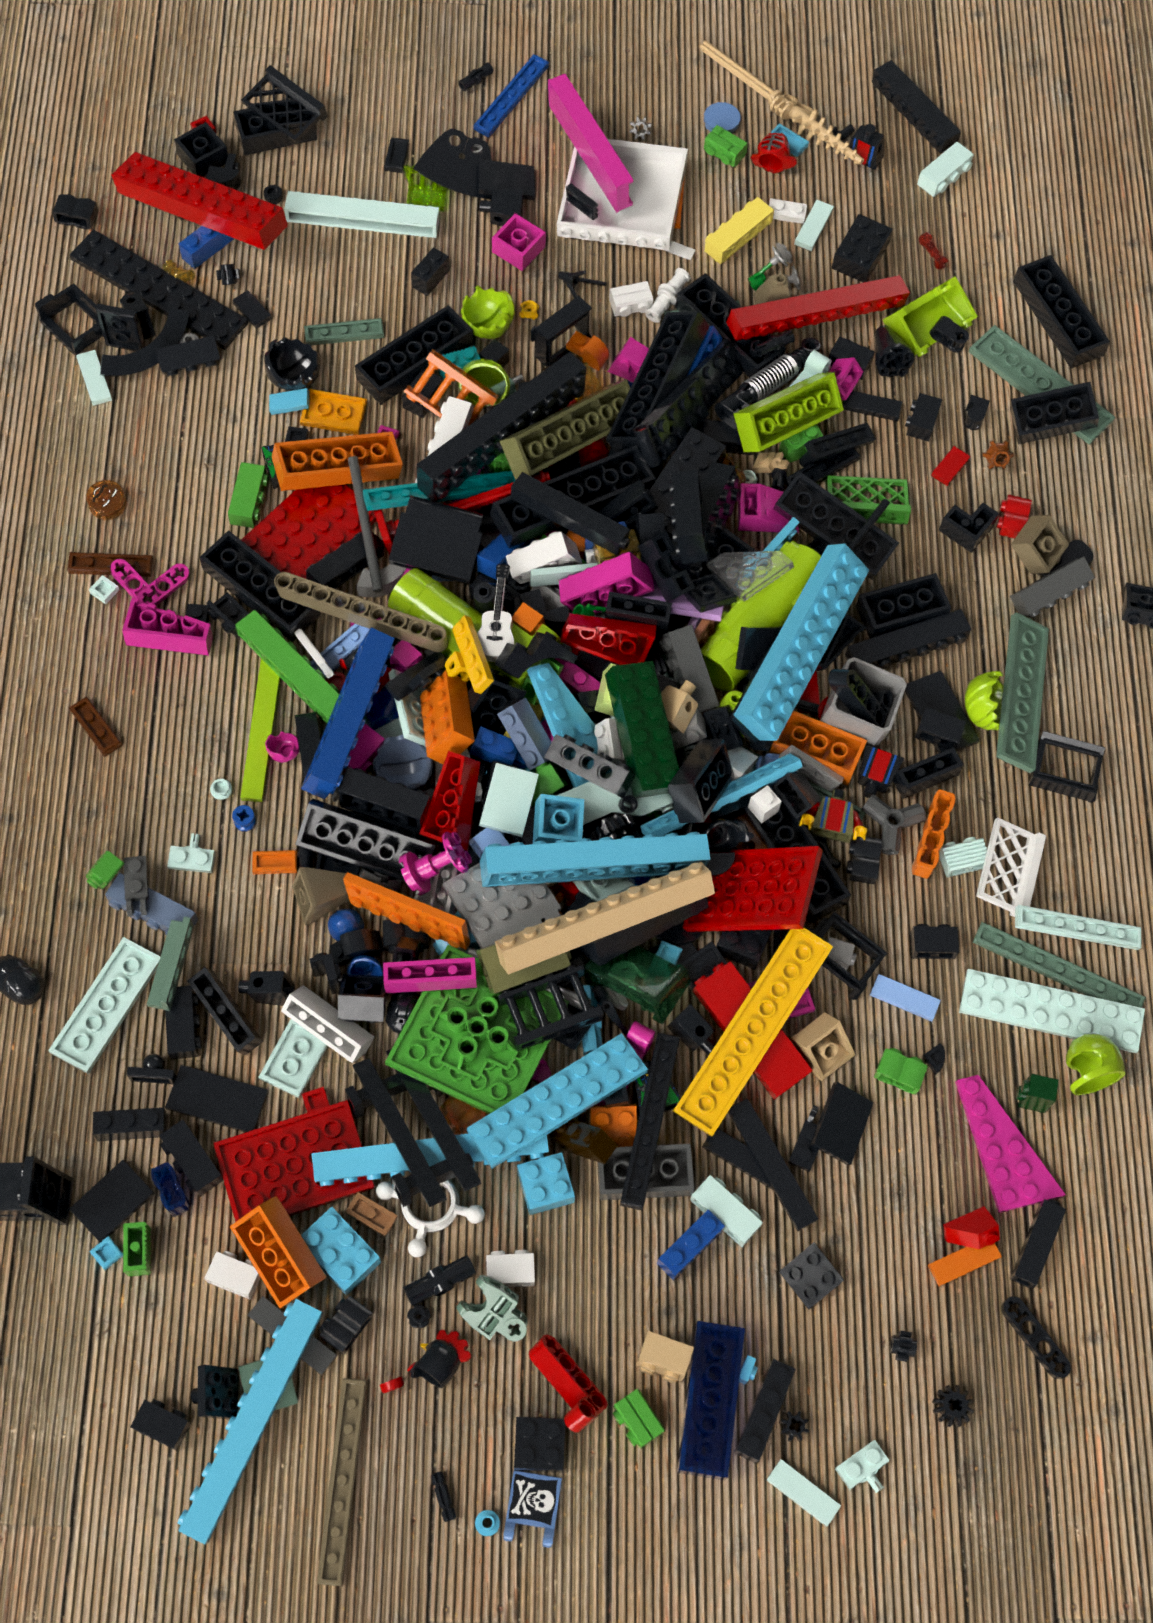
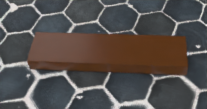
M70 552L67 571L68 574L112 575L111 563L116 559H123L140 576L151 577L153 556ZM124 566L122 568L116 567V572L121 571L124 576H127L124 572Z

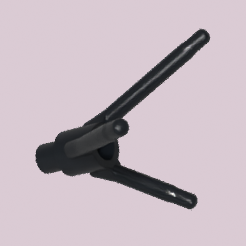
M586 270L575 273L560 271L558 274V278L566 283L574 299L577 297L574 287L578 282L606 286L607 283L578 277L586 274Z

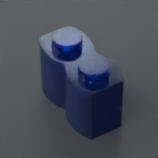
M165 1162L151 1169L153 1183L160 1191L162 1204L169 1214L175 1217L188 1211L189 1200L180 1187V1179L173 1167L168 1162Z

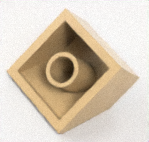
M825 1012L790 1038L793 1045L820 1081H823L856 1055L841 1022Z

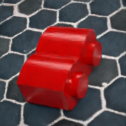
M1008 494L1006 500H1002L999 511L1003 513L1002 516H999L996 528H999V535L1016 538L1029 519L1031 499Z

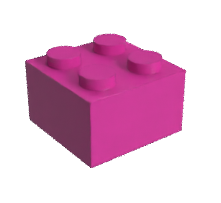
M515 213L492 237V253L523 271L545 248L546 232Z

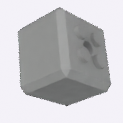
M854 657L848 659L842 669L855 670L869 689L890 690L893 694V703L884 724L876 726L853 716L832 688L820 721L867 740L866 744L869 746L878 747L892 728L907 684L904 678Z

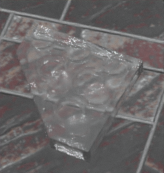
M781 551L727 552L720 554L707 563L708 570L716 573L744 602L794 568L793 561Z

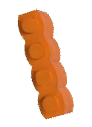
M939 789L934 795L928 809V817L923 826V835L918 843L917 855L912 864L913 875L925 879L932 875L939 860V851L944 843V833L950 822V813L955 804V794Z

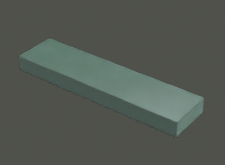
M382 318L304 326L306 344L310 345L384 338Z

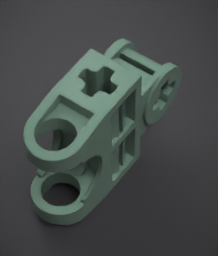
M480 1275L476 1280V1284L483 1290L482 1293L485 1295L486 1301L482 1304H469L465 1301H460L456 1306L457 1311L473 1329L489 1340L497 1331L510 1341H520L526 1335L528 1319L522 1311L516 1308L519 1295L503 1283L486 1275Z

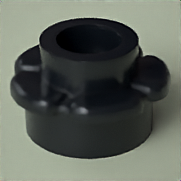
M418 1304L408 1311L407 1318L413 1328H424L429 1324L431 1313L428 1308Z

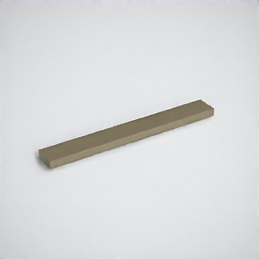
M342 1378L317 1584L342 1587L367 1380Z

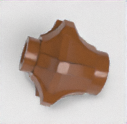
M992 440L988 450L982 453V457H986L989 463L988 468L1002 467V469H1005L1010 458L1014 457V453L1009 451V442L1006 440L1003 443H994Z

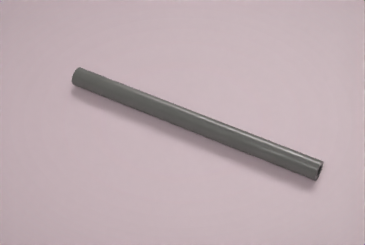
M351 456L348 458L372 588L374 593H379L383 591L369 512L362 495L364 486L357 456Z

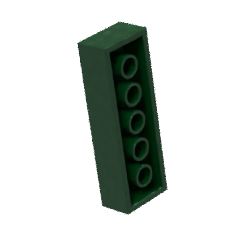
M649 661L612 666L605 674L625 764L631 767L629 772L636 775L631 784L632 794L635 798L669 794L668 784L678 772L679 767L654 663Z

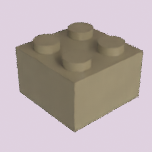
M1038 515L1029 518L1011 543V546L1030 574L1049 573L1069 546V543L1050 515Z

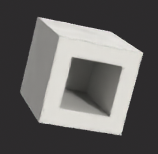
M767 785L750 798L748 808L762 824L779 811L782 801Z

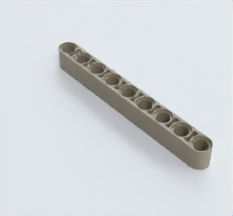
M281 572L274 579L278 594L283 599L369 629L372 627L389 636L434 652H443L448 647L446 631L440 625L288 572Z

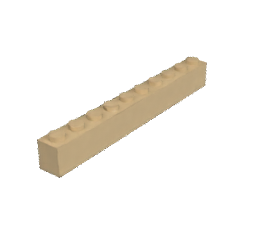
M702 862L692 863L681 870L672 871L668 875L651 879L639 886L630 887L624 892L612 894L603 900L589 903L580 909L571 910L559 917L547 919L536 926H530L523 931L506 935L502 939L495 941L500 964L509 975L715 894L711 871Z

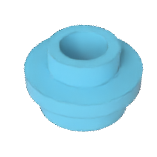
M491 1510L480 1512L475 1520L476 1530L483 1536L494 1535L500 1526L498 1515ZM486 1518L492 1520V1526L489 1528L483 1526V1520Z

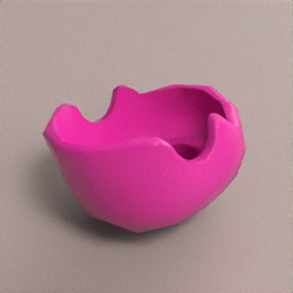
M281 731L277 736L270 734L265 742L267 753L274 761L280 763L291 761L296 758L300 751L298 738L291 733Z

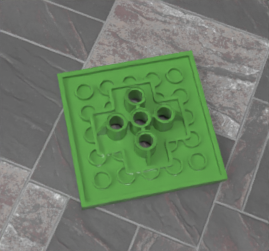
M447 945L440 959L471 958L473 956ZM475 957L477 988L423 991L390 1051L385 1065L490 1114L525 1093L551 1040L517 1052L514 1045V1037L517 1036L518 1030L508 1005L499 1006L498 995L501 992L490 993L479 959ZM522 984L517 985V986H514V987H511V988H513V989L520 988V987H522ZM546 990L538 992V997L548 1021H551V1023L559 1021L561 1015L552 993ZM529 996L516 1000L526 1028L530 1029V1031L539 1028L540 1024ZM564 999V1001H565V1003H566V1005H567V1008H568V1006H569V1001L566 1000V999ZM487 1006H491L494 1009V1011L491 1013H484L482 1009ZM460 1016L463 1018V1021L456 1024L451 1019ZM481 1026L484 1030L481 1033H474L472 1028ZM498 1035L504 1037V1041L501 1043H495L492 1039ZM467 1045L473 1047V1051L470 1053H464L461 1049Z

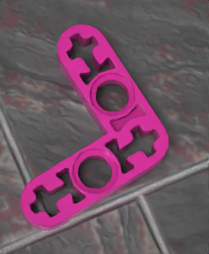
M123 559L114 560L110 566L112 576L131 597L139 599V602L148 604L149 601L144 602V596H152L151 604L156 606L189 579V569L181 563L173 565L149 585ZM117 566H119L120 568L124 566V572L127 575L126 578L121 571L116 572ZM176 571H184V577H176ZM131 580H137L140 582V586L132 589L128 586V583ZM161 582H167L170 588L167 591H161L158 585Z

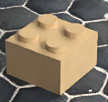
M648 1331L636 1366L641 1367L640 1371L645 1374L654 1375L655 1372L663 1375V1380L676 1384L677 1381L682 1382L685 1377L694 1347Z

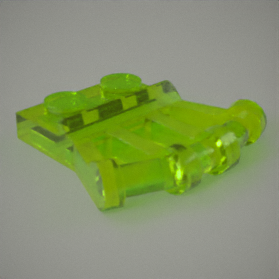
M403 166L408 183L406 204L439 207V211L444 212L446 194L449 189L443 186L439 187L435 182L432 183V186L425 185L426 177L421 174L419 185L414 184L411 174L418 172L413 169L414 166Z

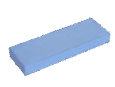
M878 974L870 996L931 1022L941 1001L881 974Z

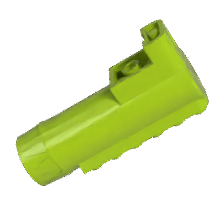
M794 540L791 542L786 541L780 549L781 553L771 558L768 568L766 570L762 569L757 574V580L754 584L750 582L743 591L744 595L741 598L737 597L736 602L731 604L732 608L730 611L723 612L721 622L714 629L716 632L707 639V642L700 649L714 687L730 692L749 671L735 669L741 627H783L821 558V555L816 550L807 545L798 544Z
M418 568L408 571L397 582L388 600V608L442 626L446 631L449 643L447 649L442 652L446 658H449L454 651L460 652L452 628L464 615L471 617L477 633L482 626V613ZM513 623L511 632L514 637V644L517 642L527 648L534 635H529ZM542 624L536 631L543 634L547 631L557 637L556 642L562 644L560 642L561 638L546 625ZM541 660L534 663L530 667L539 665ZM487 661L490 668L503 672L520 686H522L526 676H529L528 669H526L519 679L512 677L494 665L495 662Z

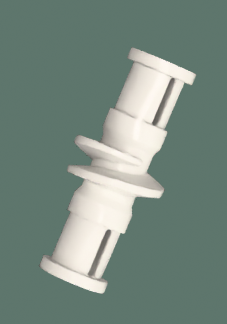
M677 268L673 278L667 284L663 283L659 286L657 291L658 297L651 308L645 311V315L649 320L659 323L660 317L669 308L670 304L676 305L677 298L675 296L682 290L683 285L691 279L686 270Z

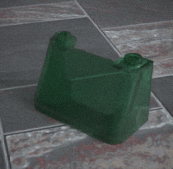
M640 946L628 950L627 953L615 957L606 964L599 966L590 959L584 966V976L588 985L595 986L600 984L604 989L607 987L641 1006L643 1011L646 1012L648 1010L654 1013L653 1020L660 1024L664 1023L691 982L690 976L687 974L688 970L680 964L674 965Z

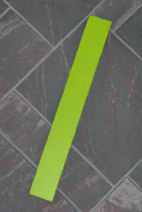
M262 659L260 661L241 789V801L263 802L269 762V754L267 753L265 742L268 736L273 734L280 677Z

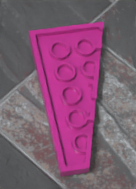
M975 1075L957 1080L955 1083L998 1213L1038 1204L1044 1199L1054 1200L1064 1197L1066 1195L980 1076Z

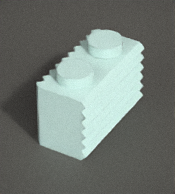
M969 837L959 844H955V842L944 844L939 851V858L946 877L982 870L987 848L983 838L976 839L975 837Z

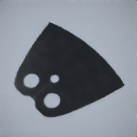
M449 129L440 135L424 152L413 168L424 177L450 190L478 198L492 199V195L478 193L479 159L492 161L490 148L486 141L477 137L468 138L462 131L457 129ZM452 135L458 136L461 140L460 145L453 146L449 142V138ZM472 145H481L483 152L479 155L474 154L471 150ZM463 153L465 159H460L459 154Z

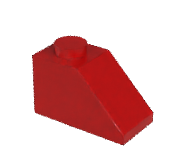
M985 1206L943 1224L944 1237L947 1243L981 1249L993 1245L1000 1240L999 1224Z

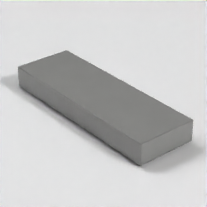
M793 745L789 746L779 755V758L791 753L801 759L803 767L796 770V772L804 775L807 779L829 792H832L843 782L844 777Z

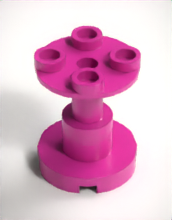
M445 832L442 835L445 851L435 856L428 854L419 859L412 852H407L400 856L399 863L403 862L404 868L400 869L403 878L412 891H419L417 895L422 896L431 890L430 878L438 875L440 868L451 862L458 871L462 873L468 872V864L472 863L470 854L463 850L460 844V837L456 832Z

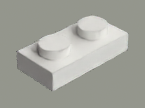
M770 198L769 206L774 209L773 219L804 224L807 204Z

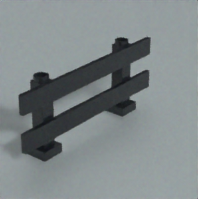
M392 1049L386 1051L387 1056ZM369 1058L353 1065V1069L364 1088L356 1091L354 1086H350L345 1089L346 1100H348L352 1113L356 1119L364 1116V1108L374 1105L411 1175L403 1178L401 1173L392 1176L393 1189L403 1207L412 1204L411 1196L420 1192L429 1207L447 1200L440 1183L454 1177L457 1178L464 1192L481 1184V1180L473 1168L474 1163L470 1154H465L425 1083L396 1070L397 1074L381 1080ZM406 1090L408 1091L446 1160L432 1166L428 1165L393 1102L392 1096Z

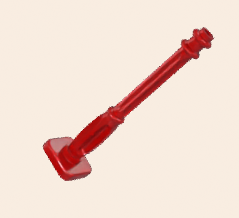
M541 470L539 474L531 476L542 483L550 480L548 471L543 472ZM513 483L448 505L470 511L511 496V486ZM382 509L374 510L383 542L390 555L399 519L388 521Z

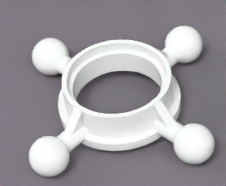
M450 1180L440 1183L450 1194V1208L442 1218L436 1221H423L412 1213L409 1205L403 1207L401 1204L406 1221L413 1228L417 1229L415 1239L411 1240L408 1245L409 1253L413 1257L423 1256L427 1250V1245L424 1241L426 1233L445 1229L454 1221L457 1214L467 1217L468 1221L473 1224L480 1223L485 1216L484 1209L479 1205L461 1206L458 1191ZM384 1181L377 1186L376 1194L380 1199H399L390 1182Z

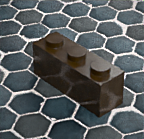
M572 1119L550 1133V1136L566 1152L602 1164L608 1161L618 1146L601 1128Z

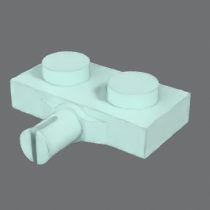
M192 833L189 846L170 847L167 867L168 869L212 873L215 851L198 847L200 835Z
M873 1440L837 1466L835 1470L849 1490L859 1483L868 1481L875 1493H878L884 1486L875 1475L890 1460L878 1443Z

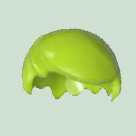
M477 285L475 293L471 297L466 295L463 300V307L461 309L462 319L471 327L475 336L485 339L499 338L508 330L514 319V301L505 290L495 291L493 287L484 290L481 286Z
M991 671L976 676L969 682L965 692V708L968 717L973 724L984 730H999L1004 687L998 680L1000 676H1003L1001 671Z

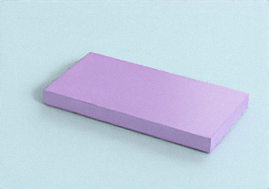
M653 579L654 591L640 596L665 601L655 579ZM684 595L669 601L672 603L670 614L721 622L724 606L700 613Z

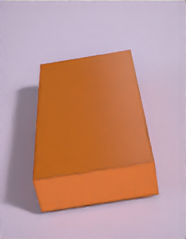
M297 850L253 851V875L297 873Z

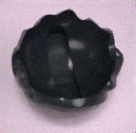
M283 337L278 342V339L270 342L269 350L264 356V365L268 379L275 386L283 390L293 391L308 388L316 381L320 368L318 352L313 350L310 344H304L299 339L290 340L286 337Z

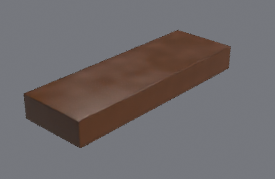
M87 696L69 707L70 712L104 757L123 746Z

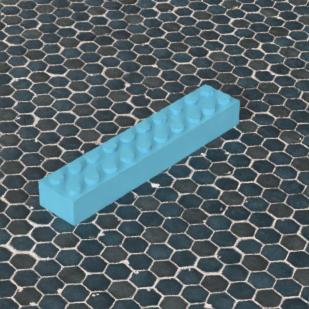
M846 544L827 545L734 713V716L760 741L778 740L869 572V569Z
M690 832L680 836L677 833H670L663 837L649 834L643 836V838H634V836H624L621 839L603 837L596 841L583 838L577 840V842H568V840H558L555 843L536 841L529 845L516 842L510 844V846L490 844L483 851L480 859L482 887L665 876L672 871L686 868L692 863L702 862L706 866L711 859L707 834Z

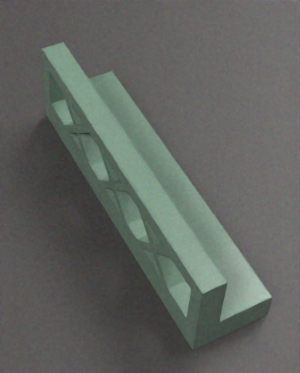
M184 917L183 922L175 920L170 922L148 997V1007L167 1011L171 1010L194 930L193 922L189 917Z

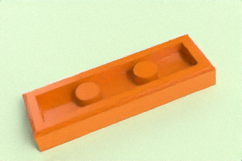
M995 1243L981 1249L965 1247L930 1263L928 1267L938 1287L996 1261L1002 1256Z

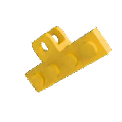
M464 615L452 628L460 652L454 651L447 659L445 668L449 677L453 678L460 673L462 681L467 682L470 680L474 692L482 694L494 681L472 619Z

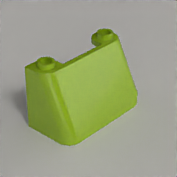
M954 276L882 321L893 329L912 349L914 356L921 357L929 352L927 348L937 342L930 336V330L941 316L949 317L963 329L973 325L972 320L978 316L959 281Z

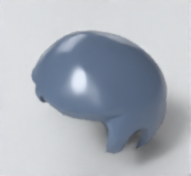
M403 734L384 739L383 745L377 749V756L373 759V769L376 775L382 776L394 784L396 782L402 783L407 788L415 791L429 781L434 767L433 759L427 757L426 747L404 738Z

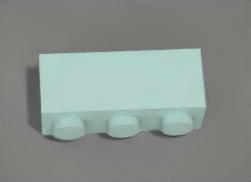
M959 142L954 143L920 172L917 185L933 197L938 193H943L951 182H956L963 172L966 173L970 170L974 154Z
M709 1175L691 1195L690 1201L703 1213L709 1209L725 1225L723 1231L739 1246L743 1247L763 1223L760 1220L761 1216L755 1210L747 1209L743 1205V1200L736 1193L731 1194L725 1189L726 1185L718 1177L713 1178Z

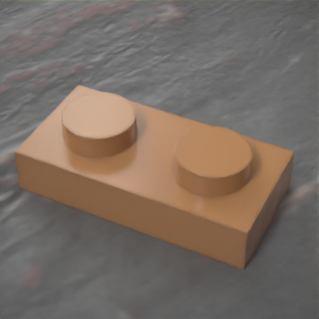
M357 1192L345 1211L348 1216L385 1238L398 1218V1215Z

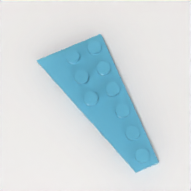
M545 663L530 667L527 672L553 738L556 734L564 737L566 734L576 739L575 744L582 746L584 743L594 748L593 753L598 755L597 738L594 734L595 724L550 664ZM576 751L571 752L570 760L575 757ZM594 760L588 763V769L593 767ZM566 769L573 788L589 782ZM612 769L608 770L606 774L611 773Z

